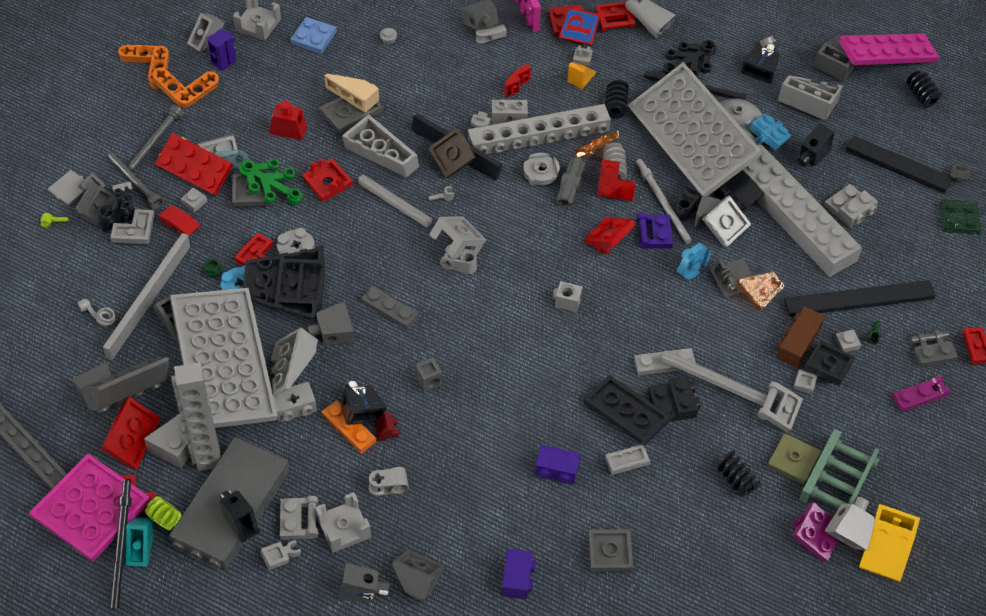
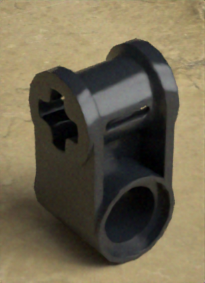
M685 186L675 206L674 212L681 221L690 218L702 198L700 193L690 190L688 186Z

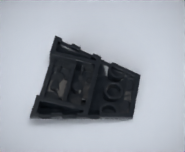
M317 246L309 250L302 249L294 253H282L274 257L266 256L246 260L243 288H249L251 301L316 320V313L320 311L322 306L325 279L324 246Z

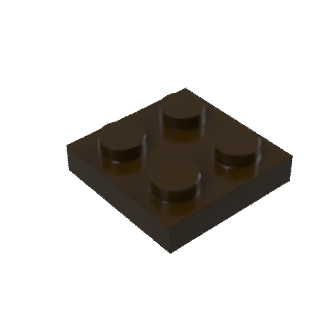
M455 128L428 147L446 178L451 177L477 159L459 128Z

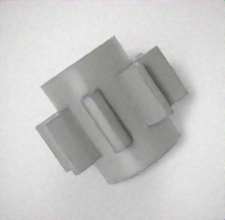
M479 111L478 115L473 114L471 127L478 128L491 125V118L488 117L487 113Z

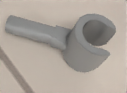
M447 186L444 189V193L429 196V201L444 198L447 201L452 200L454 197V192L452 193L453 187Z
M88 299L77 302L81 312L88 310L95 318L96 312L91 307Z

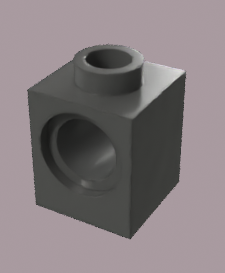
M434 357L415 364L416 379L424 392L442 385V372Z

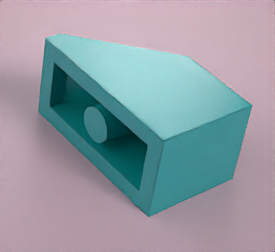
M135 517L127 523L126 566H148L153 541V520L151 518Z

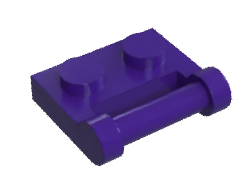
M638 213L636 217L640 228V247L644 249L672 248L670 215ZM651 223L653 240L648 238L646 224Z

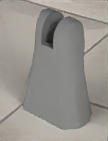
M628 0L625 3L627 10L655 38H658L663 31L667 30L676 18L675 14L650 0Z

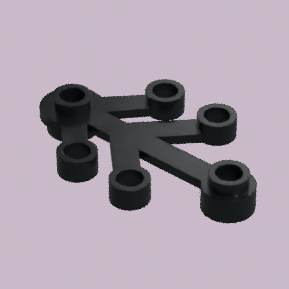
M705 40L701 45L680 42L679 51L674 49L666 51V59L674 60L676 57L684 59L675 64L671 62L665 63L662 72L667 75L684 62L686 65L691 63L690 70L698 78V58L704 56L701 71L703 73H710L712 67L710 63L711 55H714L717 49L715 43L711 40ZM688 50H694V51H696V52H695V53H692V52H688Z

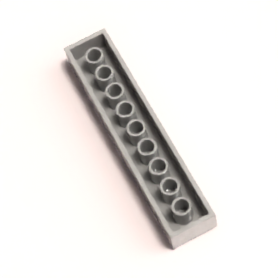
M743 128L745 133L763 153L742 170L764 194L757 202L829 277L857 262L862 247L761 144L758 145V142H755L756 138L746 128Z

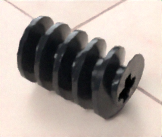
M915 71L909 75L906 82L924 108H929L941 99L942 93L935 86V83L931 82L932 79L928 77L927 72Z
M613 80L607 85L605 107L610 118H622L627 110L629 85L624 80Z
M732 450L720 460L717 470L722 472V476L727 478V482L732 484V488L737 490L739 496H746L755 491L761 481L753 482L756 479V475L748 476L751 469L743 470L746 463L738 464L741 457L733 458L736 452Z

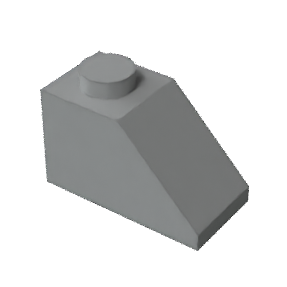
M200 13L187 44L202 52L208 47L207 38L215 34L219 29H222L225 22L213 15Z

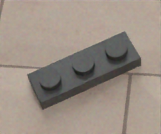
M374 286L361 298L362 304L406 330L419 317L418 312Z

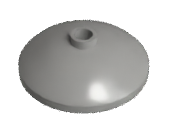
M726 99L719 102L742 129L746 128L753 136H756L755 133L748 129L751 123L762 115L754 104L743 99Z

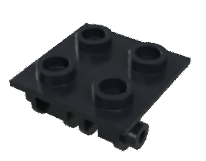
M742 170L713 193L720 200L730 196L742 213L764 195Z
M117 188L113 192L114 200L96 208L102 232L112 229L113 223H123L134 217L135 209L130 192L125 194L123 190Z

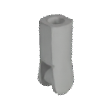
M504 24L477 30L476 42L484 44L491 40L506 37L507 31Z

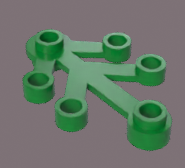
M270 159L268 163L255 164L252 161L245 160L240 163L239 171L243 177L247 178L249 193L254 195L259 193L260 185L255 182L256 177L261 181L264 201L266 203L272 204L275 201L276 195L271 191V187L287 195V202L289 204L298 205L301 203L302 193L299 189L294 188L291 190L276 181L283 179L292 180L295 175V171L292 168H286L284 172L264 174L261 171H277L279 161L277 159Z

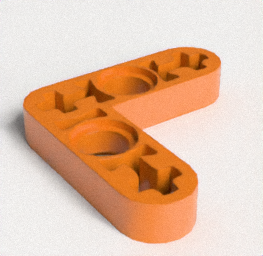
M121 46L118 50L121 61L151 63L148 75L149 85L154 89H159L153 82V71L158 65L163 66L166 70L168 69L170 58L168 49L165 46ZM143 52H147V53H148L146 56H141V55H140V54L143 53Z
M160 67L153 71V82L181 108L190 107L214 90L219 83L218 75L212 71L206 72L186 87L165 68ZM175 85L177 89L171 91L168 89V86ZM200 87L202 92H194L193 88Z

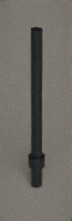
M645 71L644 78L657 80V82L666 76L665 73L661 72L657 74ZM704 85L712 94L733 99H746L747 94Z
M123 480L122 494L118 502L120 513L110 609H119L128 510L132 502L130 497V480Z

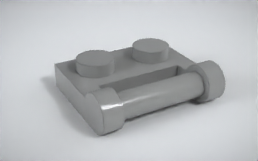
M771 382L764 405L759 409L757 415L760 419L768 420L783 431L789 432L792 429L803 398L779 383ZM776 394H779L781 397L773 413L770 409Z
M317 496L281 499V540L313 539L318 537L315 509L318 505ZM302 507H308V528L302 530Z

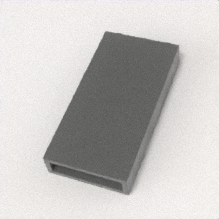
M234 437L169 535L172 547L179 552L185 551L190 553L196 560L200 561L202 559L207 561L213 568H222L227 571L244 542H240L225 519L219 502L220 495L224 491H230L231 493L239 491L253 508L258 522L290 471L288 460ZM244 517L239 518L240 522L243 521Z

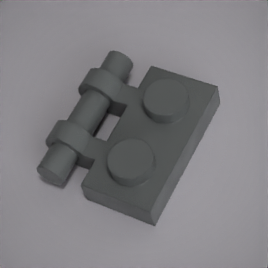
M935 330L929 334L917 333L916 336L910 337L911 344L918 343L919 347H915L913 352L920 367L957 360L958 355L952 342L943 341V339L949 337L947 330ZM934 340L935 344L927 345V341Z

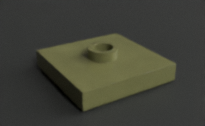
M784 433L767 467L804 485L821 450Z

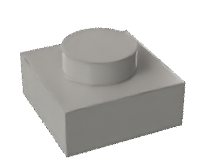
M192 188L181 198V203L193 212H196L207 202V197L195 188Z
M854 329L836 333L835 340L840 350L849 352L860 349L861 343Z

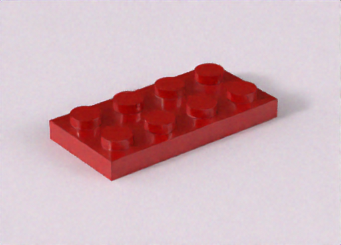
M173 133L155 162V165L215 196L234 165Z

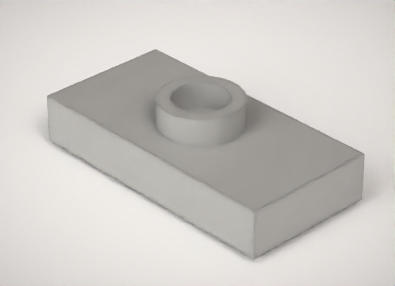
M643 445L605 455L611 475L650 465V459Z

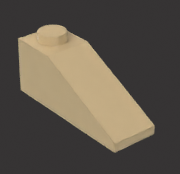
M332 74L325 75V87L365 113L379 101V89L366 80Z

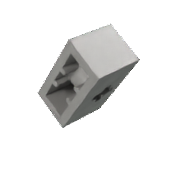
M492 100V125L526 119L528 117L527 100Z
M309 382L291 386L284 393L276 397L273 396L278 423L290 421L302 415L307 416L317 411L316 401Z

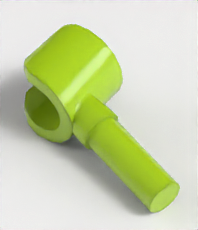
M44 213L40 220L41 226L48 228L51 222H68V217H53L49 213Z

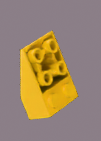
M879 504L874 514L875 522L868 550L863 552L859 568L900 582L920 518Z

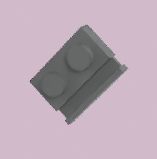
M91 182L73 212L79 213L81 217L98 225L100 221L96 208L114 199L113 193Z

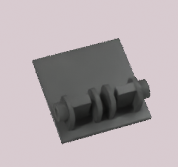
M743 258L729 263L718 259L715 262V267L709 268L725 298L759 288Z

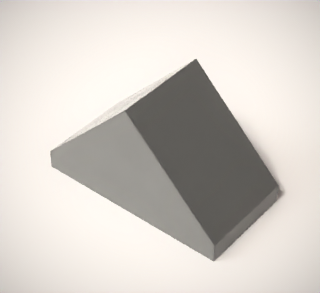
M702 196L696 214L695 228L705 225L702 218L722 200Z

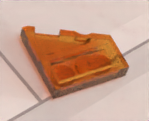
M619 131L602 135L576 149L575 152L577 156L585 155V157H588L595 153V149H603L605 145L620 138L621 135Z
M773 271L736 281V284L758 310L762 309L784 287V284Z

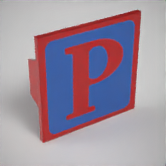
M568 7L559 38L569 40L570 43L592 46L600 14Z

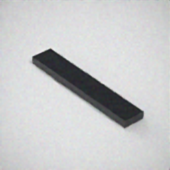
M418 113L413 116L411 130L433 143H436L450 133ZM469 144L477 158L469 163V165L497 180L500 177L502 163Z
M853 135L846 147L847 152L944 194L953 179L950 176Z

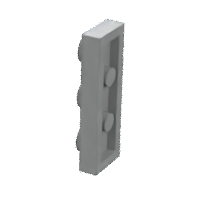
M692 348L669 351L696 363ZM664 352L641 354L634 357L638 376L679 371L681 369L661 361Z

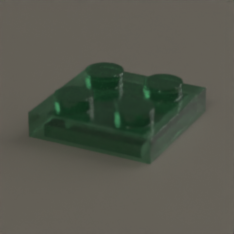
M941 200L940 209L943 232L980 235L981 224L978 202Z

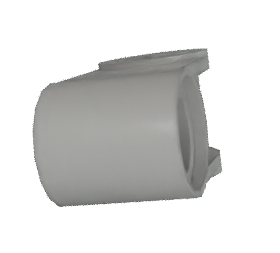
M451 245L446 246V253L440 260L442 267L465 274H473L477 270V255L473 250L463 249L458 258H451L447 253Z
M403 467L376 470L369 475V492L374 496L401 494L409 489L406 470Z

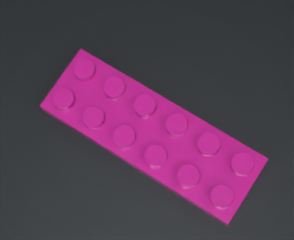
M925 34L841 36L838 40L853 65L937 62L940 58Z

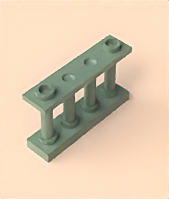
M834 429L802 490L799 500L807 504L810 497H816L837 508L842 504L854 505L870 469L875 470L880 460L877 458L879 449L875 448L870 457L843 444L839 440L842 432ZM839 450L868 464L865 471L862 472L834 459L833 451L837 452ZM825 466H832L860 479L857 487L855 488L826 474V471H824ZM817 482H826L851 494L852 497L849 503L819 490V487L816 486Z

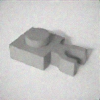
M296 540L289 542L284 547L281 542L261 548L260 553L269 570L285 565L289 562V557H297L301 554L300 549L295 551L291 549L296 546Z

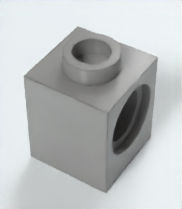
M560 281L559 287L555 288L552 299H555V307L577 312L583 286Z

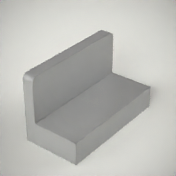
M232 134L197 143V146L219 157L239 153L234 135Z

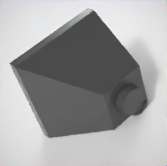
M408 549L397 557L392 564L404 591L410 594L412 598L424 601L432 594L445 569V565Z

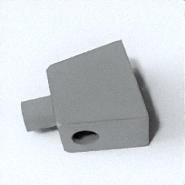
M857 497L854 505L842 504L828 524L825 532L855 550H868L875 522L874 516L865 512L869 501L862 497Z

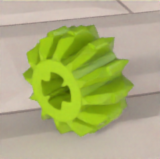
M157 496L149 502L145 509L148 517L167 530H172L182 517L178 509L165 499Z

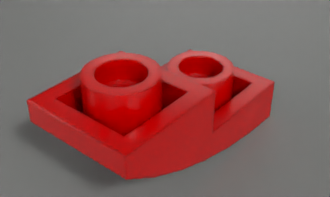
M528 64L517 69L505 82L504 96L506 98L518 93L521 84L531 80V67Z
M170 205L158 215V218L171 230L175 228L181 234L188 235V237L200 227V224L195 219L173 205Z

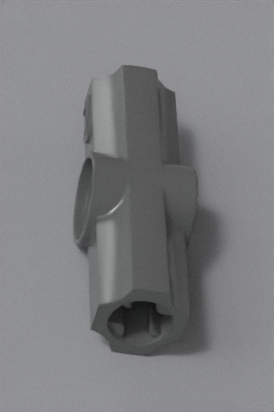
M575 157L570 159L567 171L563 173L560 191L556 200V204L561 208L567 209L571 207L575 194L579 192L582 174L585 169V162L581 158Z

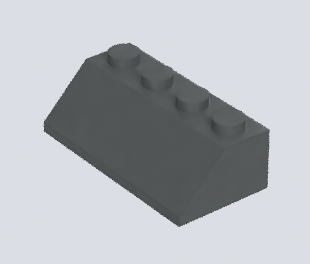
M168 357L150 358L82 387L81 390L89 411L97 410L98 413L110 409L109 405L113 403L115 405L122 404L126 397H137L144 394L143 390L149 388L152 390L160 387L161 382L166 381L168 377Z

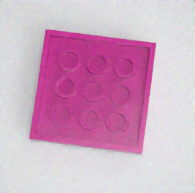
M87 454L29 512L30 517L93 562L117 537L120 513L118 502L122 494L123 480L125 479L90 454ZM132 484L130 490L132 502L128 510L127 523L134 519L151 501L148 495Z

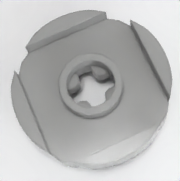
M535 153L524 162L523 173L525 178L529 180V184L533 186L547 185L557 181L560 166L557 159H552L549 157V154ZM539 167H542V169H546V170L540 171V170H539Z
M303 228L287 231L278 237L277 251L279 255L315 248L313 237ZM295 244H298V245H299V248L296 249L295 247H292V246L295 245Z

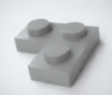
M135 209L132 224L113 223L110 237L111 242L149 244L155 215L154 210Z

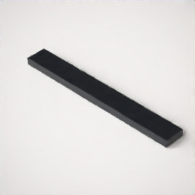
M926 280L787 297L784 299V304L788 316L793 317L797 312L801 313L804 306L818 313L931 300L935 298L936 294L931 281Z

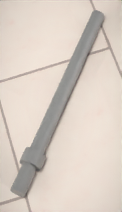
M638 159L635 163L641 171L642 178L648 182L662 207L670 215L672 223L685 244H689L692 239L654 180L653 173L650 168L646 167L642 159Z

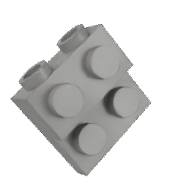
M849 184L826 200L824 206L851 228L855 224L859 225L868 215H873L877 210L878 201L865 190L861 193Z

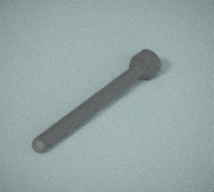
M172 105L169 108L168 117L128 165L130 171H133L171 123L182 117L183 111L180 107Z
M110 152L108 154L111 162L147 197L148 205L153 210L163 206L164 199L159 194L152 193L114 153Z

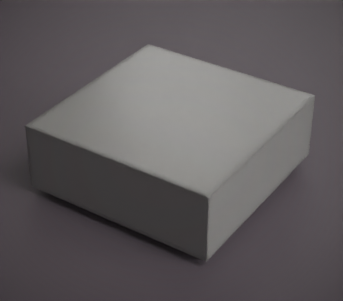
M799 370L793 389L812 394L818 375Z

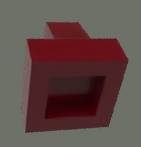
M384 412L375 422L378 440L386 441L387 438L397 437L400 434V430L394 428L398 420L392 418L391 413Z

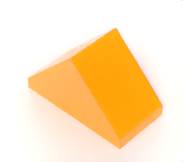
M570 62L567 82L583 89L595 75L596 71L582 64Z

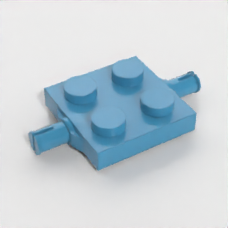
M765 113L748 127V129L756 134L755 142H758V145L764 142L775 151L792 136L783 127V122H775L771 116Z

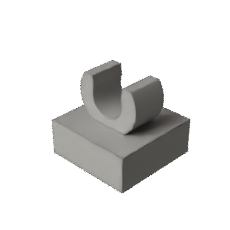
M579 45L575 49L573 63L590 67L593 50L590 47H587V49L581 48Z

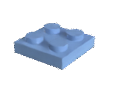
M306 17L290 41L293 45L322 54L337 30L335 26Z

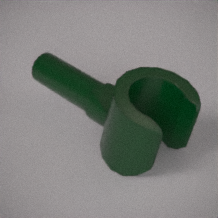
M879 321L874 323L873 331L870 332L868 337L869 342L871 337H875L877 339L876 344L879 343L881 334L878 332Z

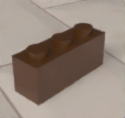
M805 306L801 313L797 312L793 319V326L789 325L785 332L786 338L784 340L780 339L776 347L779 350L777 358L798 368L822 328L825 316Z

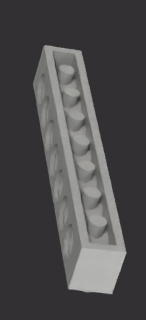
M605 104L468 129V143L485 154L499 153L609 131L611 119Z
M201 362L175 366V375L171 376L184 433L186 434L192 464L197 465L198 472L214 469L221 458Z

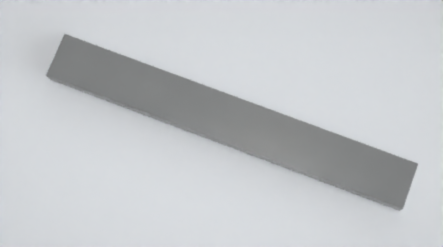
M183 233L180 235L104 344L103 349L107 359H114L189 250L190 242L188 235Z

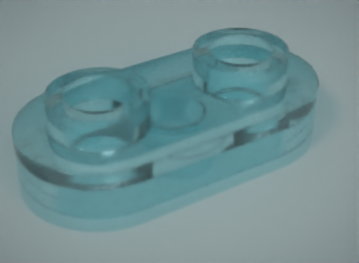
M243 150L218 151L215 153V155L223 157L234 164L232 168H239L241 162L236 160L238 155L243 157V161L249 160L248 154Z

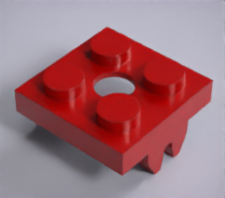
M319 158L318 164L312 162L310 170L302 174V179L322 202L353 185V180L333 158L326 162ZM325 178L333 180L329 185L322 183Z
M606 217L584 240L588 246H595L600 254L605 252L608 255L610 248H613L625 235H628L635 226L633 219Z

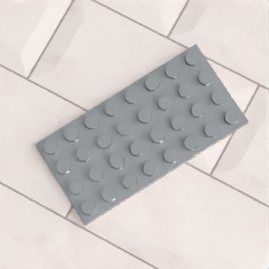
M684 62L628 104L630 110L702 196L710 195L763 154L760 148Z
M249 288L171 295L170 301L182 363L187 365L201 362L215 428L277 421V411Z

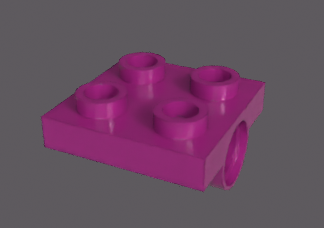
M811 503L805 513L795 520L793 528L796 530L792 537L818 559L825 562L828 561L838 539L825 532L832 517L815 503Z

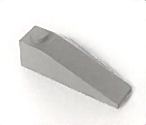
M301 327L274 344L271 361L274 363L272 373L275 374V377L272 379V394L275 397L290 389L316 353L318 340Z

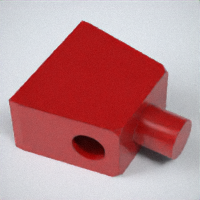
M282 101L276 104L271 117L270 134L302 140L307 129L302 109L291 106L289 101Z

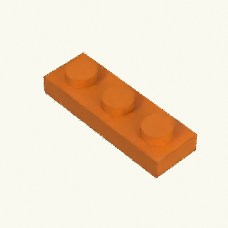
M337 400L321 412L322 416L361 454L376 443V437L362 424H346L341 404Z

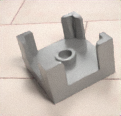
M246 0L247 9L240 17L238 11L233 15L235 31L265 41L281 20L280 5L272 2V11L259 7L257 0Z
M463 216L439 217L429 234L435 240L441 231L444 230L454 240L447 251L451 258H458L465 246H472L470 250H473L477 255L486 241Z
M355 492L345 496V504L326 511L325 504L315 507L318 523L332 553L371 538L370 525L367 518L364 519L359 510Z

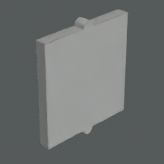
M70 170L47 190L57 200H61L70 206L85 193L78 187L85 179L83 176H79Z

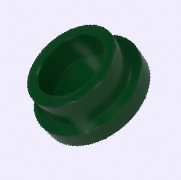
M216 259L207 260L203 266L204 274L209 277L218 276L222 272L221 263Z

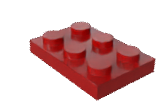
M130 396L126 397L101 449L130 469H137L147 449L144 438L155 431L160 417Z

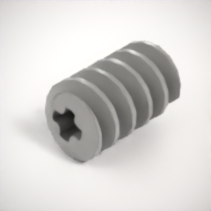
M609 143L603 148V159L620 162L618 179L626 180V152L622 144Z

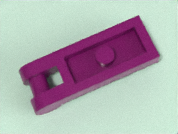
M939 375L932 380L894 392L892 398L900 411L905 412L950 395L951 391L948 386L944 385V380Z

